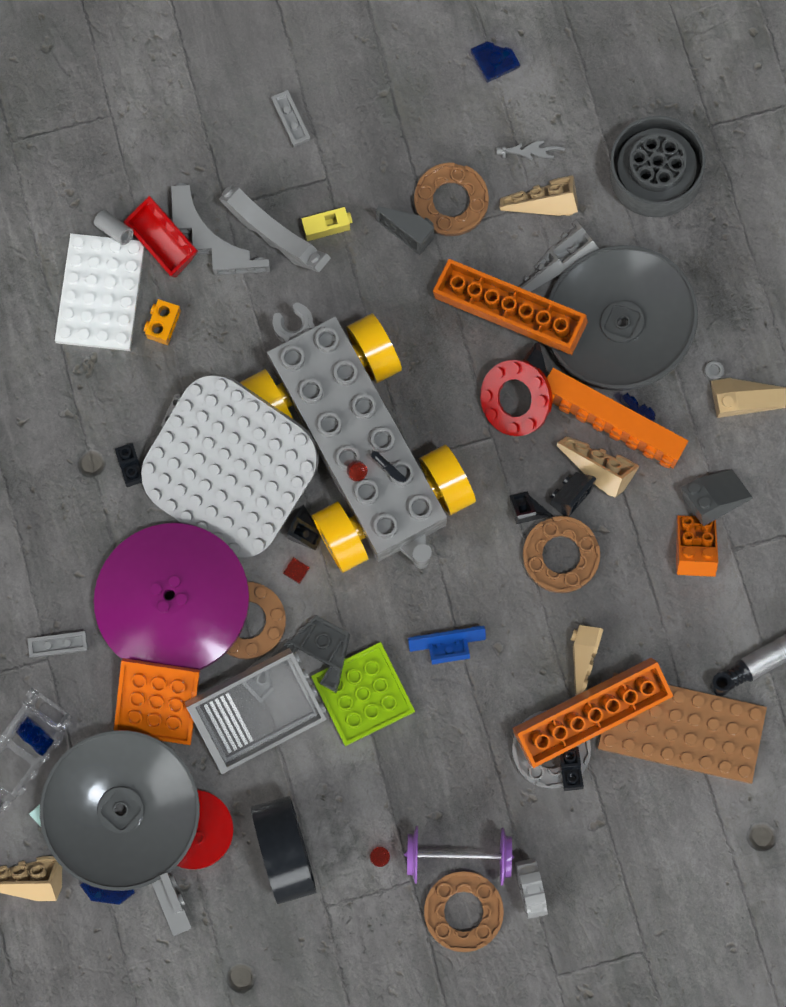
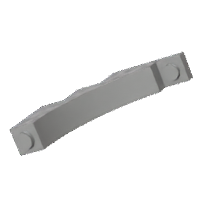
M178 183L176 186H171L173 222L183 234H192L193 245L198 250L196 255L212 254L214 275L270 272L269 259L257 257L251 260L249 250L238 248L223 241L204 224L193 204L190 185Z
M231 185L222 192L219 200L247 229L257 232L270 247L279 249L292 264L320 272L331 259L327 253L318 251L311 243L298 237L274 220L239 187Z

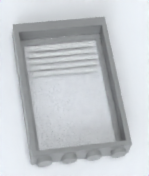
M288 648L184 702L221 774L327 720L324 715L327 711L323 703H318L315 698L318 696L313 685L309 686L307 680L310 678L305 668L301 670L298 664L301 660L297 652L292 653L291 649Z

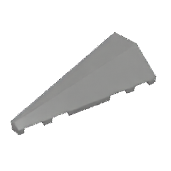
M577 220L572 223L574 227L569 233L564 232L561 236V242L556 246H552L534 266L536 270L530 277L527 275L524 277V283L520 288L531 292L565 272L583 256L599 250L598 246Z

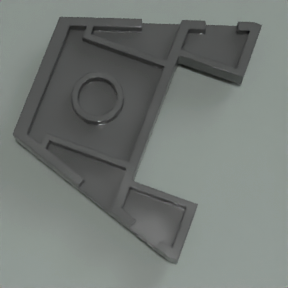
M316 615L298 631L295 637L288 640L271 657L288 648L291 649L292 653L297 652L299 649L330 666L320 684L337 693L350 634ZM287 660L281 662L286 666L289 665Z

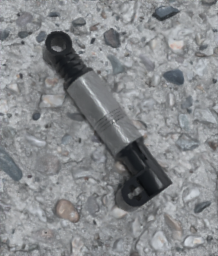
M786 634L743 657L735 667L733 666L727 671L717 673L711 683L712 691L719 696L726 695L735 686L737 687L739 684H742L743 681L751 682L786 663ZM722 680L727 686L721 688L716 682Z

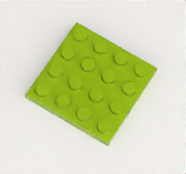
M381 642L345 659L337 693L320 684L329 668L311 676L345 747L415 713Z

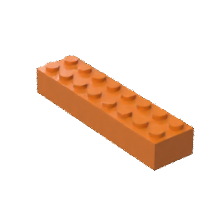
M448 259L433 290L435 299L570 355L573 354L588 323L586 314L451 259Z
M552 368L547 379L552 390V403L559 406V410L566 414L572 413L576 416L577 420L592 424L595 430L599 432L605 431L612 439L625 442L626 446L630 449H638L643 452L642 454L649 459L655 458L660 461L659 463L662 466L674 469L688 443L687 439L561 371Z
M651 657L512 729L528 763L535 768L672 698L673 694L658 662Z

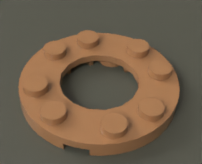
M455 163L436 165L423 174L415 189L414 206L417 215H420L422 218H428L434 224V232L440 235L458 236L470 232L481 223L488 209L489 195L487 186L482 177L468 166ZM456 183L463 186L470 198L467 210L455 217L440 214L433 204V195L441 185Z
M556 516L538 523L530 531L523 548V562L528 575L538 586L554 593H569L582 588L593 578L600 562V547L592 530L583 522L567 516ZM555 537L569 538L579 548V563L575 569L568 573L553 572L543 561V548L548 541Z
M248 582L249 602L255 603L263 609L266 615V624L264 630L252 639L238 637L234 645L226 653L238 659L249 660L264 656L279 644L285 632L286 615L280 599L266 586L254 582Z
M466 871L448 874L436 882L429 891L424 906L425 922L430 934L439 944L457 952L475 951L490 943L498 934L504 915L503 902L494 885L485 877ZM456 893H472L482 904V921L471 931H457L449 926L445 919V904Z

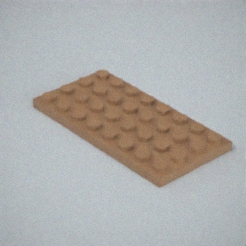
M668 685L673 694L672 698L600 735L598 750L752 784L767 707Z

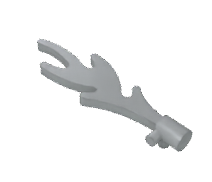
M536 141L526 146L523 150L520 149L522 143L512 148L496 147V155H502V158L505 159L506 153L516 154L531 161L533 157L530 154L542 159H554V156L548 155L546 152L554 150L564 152L565 148L558 146L540 148L539 146L543 145L544 141Z

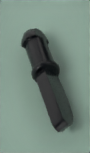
M373 451L371 453L372 459L377 461L393 479L402 483L407 481L405 476L380 455V452Z

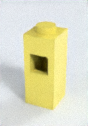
M345 207L301 218L307 241L350 230V223H353L350 212L346 213Z

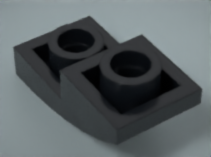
M133 443L115 448L126 486L130 487L142 483V470Z
M574 747L559 755L564 791L584 789L579 747Z

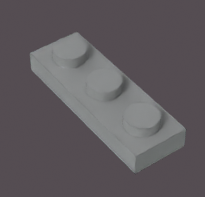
M286 90L272 96L271 100L293 147L310 141V136L289 91Z
M86 631L27 638L30 659L88 651Z

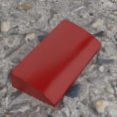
M151 196L124 221L128 227L133 229V234L171 277L176 278L198 252L195 246Z

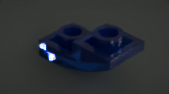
M628 392L621 396L620 402L622 405L655 422L656 415L651 407L643 404L638 408L637 400L634 396L630 397Z
M28 716L16 731L22 740L30 744L41 756H44L55 741Z

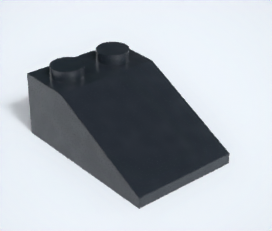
M575 472L573 476L569 474L562 482L564 486L561 490L557 488L550 496L552 498L550 505L563 516L570 517L592 491L596 478Z

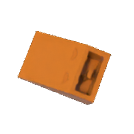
M677 515V575L715 577L718 567L716 520L702 526L696 516Z

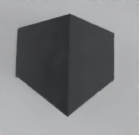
M537 342L523 360L539 368L547 378L548 374L540 343Z
M528 491L509 496L516 524L553 516L534 500Z
M303 505L294 517L287 536L291 541L316 550L321 535L312 517Z

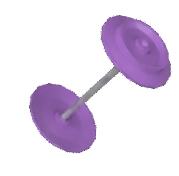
M418 826L415 827L413 834H408V851L404 854L407 857V875L413 876L415 884H417L418 857L500 859L501 886H503L505 878L511 877L512 859L514 858L512 855V836H506L504 828H501L500 854L418 852Z

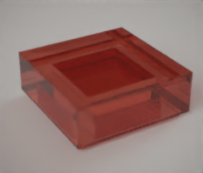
M293 557L283 574L300 584L310 567Z

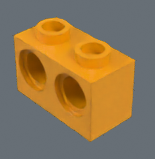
M158 299L157 303L153 304L151 308V319L146 322L144 327L147 339L169 345L181 313L180 306ZM163 310L170 311L167 316L160 315ZM162 327L163 331L156 334L153 332L155 328Z

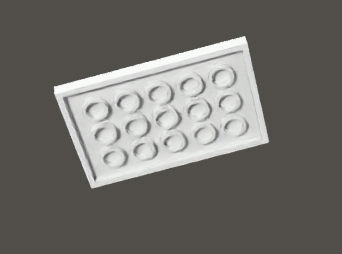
M70 233L55 343L125 351L131 350L145 246L140 241L130 240L129 243L121 245L109 237Z

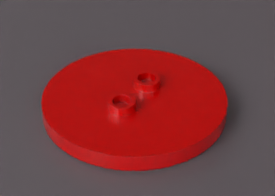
M197 790L200 815L196 835L188 852L177 865L190 870L207 868L218 862L228 851L234 834L232 816L226 805L218 797L201 790Z

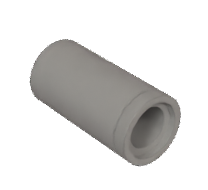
M103 210L95 217L94 225L121 245L129 243L132 239L133 229L107 211Z

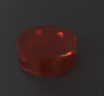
M359 460L351 462L347 467V474L353 481L363 480L368 472L366 465Z
M377 847L372 850L370 859L373 865L384 867L390 860V854L387 849Z

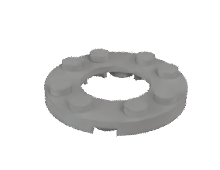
M543 710V711L534 713L533 715H531V716H529L527 719H525L523 722H525V721H527V720H529V719H531V718H533V717H535V716H537V715H539V714H541V713H543V712H545V711H547V710ZM514 736L512 755L520 774L538 787L547 789L562 788L561 766L558 768H545L539 765L533 768L528 763L516 736ZM590 740L576 746L579 747L582 773L585 771L590 759Z

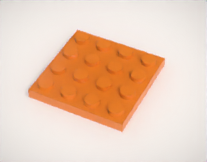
M122 658L114 731L139 732L156 738L159 741L191 745L194 721L184 702L197 696L200 670Z

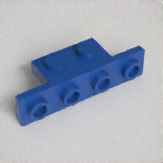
M473 626L471 628L454 629L441 633L416 635L408 638L409 650L412 652L429 649L432 665L470 659L468 643L486 640L485 626Z

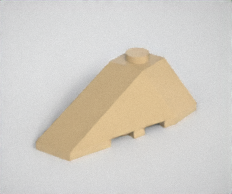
M574 176L549 181L550 185L544 187L534 186L527 193L520 191L500 198V210L570 216L578 212Z
M732 378L710 381L717 418L786 408V387Z
M567 436L557 443V447L584 474L596 478L595 485L609 496L617 497L621 494L639 468V465L623 456H610L605 454L606 450L601 448L600 450L591 449L589 444Z
M579 625L578 630H573L571 640L574 641L575 696L586 690L588 677L593 667V659L597 654L604 630L602 628Z
M54 856L36 858L37 861L27 864L25 861L18 862V866L10 868L1 866L0 893L34 901H57L62 888V866Z

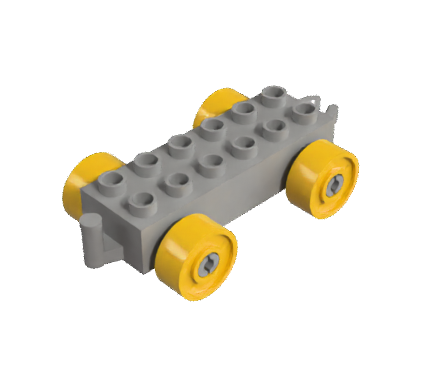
M294 303V314L302 320V325L296 331H289L284 325L283 316L280 313H275L273 316V328L276 336L283 344L268 351L267 355L269 364L280 384L275 385L266 369L239 383L290 418L292 416L288 408L293 406L304 428L313 437L316 443V450L353 515L348 518L338 501L312 514L313 521L336 565L344 573L368 560L367 553L361 540L366 539L378 562L401 551L413 561L417 568H426L430 564L432 554L430 546L426 545V536L446 526L447 516L445 512L451 516L475 503L476 498L462 467L446 444L419 458L424 474L422 473L372 381L377 384L402 371L399 358L384 328L376 316L371 313L346 326L350 343L336 316L315 327L309 309L300 303ZM373 451L380 452V455L405 476L407 481L402 483L393 479L377 461L372 459L371 453Z

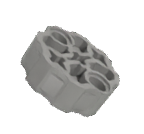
M532 858L515 862L518 884L527 919L548 915L545 893L536 859Z

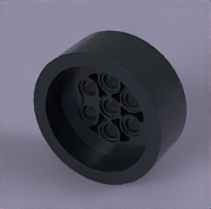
M287 796L252 806L251 813L257 839L277 904L316 894L317 890L291 797Z

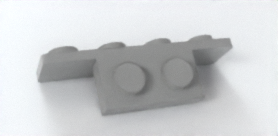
M167 872L160 875L161 879L152 883L171 932L173 936L190 930L192 927L183 907L185 905L184 898L181 893H177L175 888L178 886L174 875L170 876V873Z

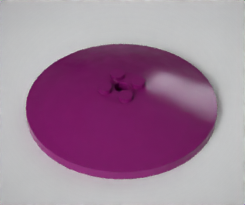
M183 523L154 525L142 529L125 539L105 561L95 586V617L104 640L121 659L125 658L202 670L225 655L240 636L249 610V586L244 569L233 550L213 533L203 528ZM173 591L175 597L172 600H166L164 598L165 593Z

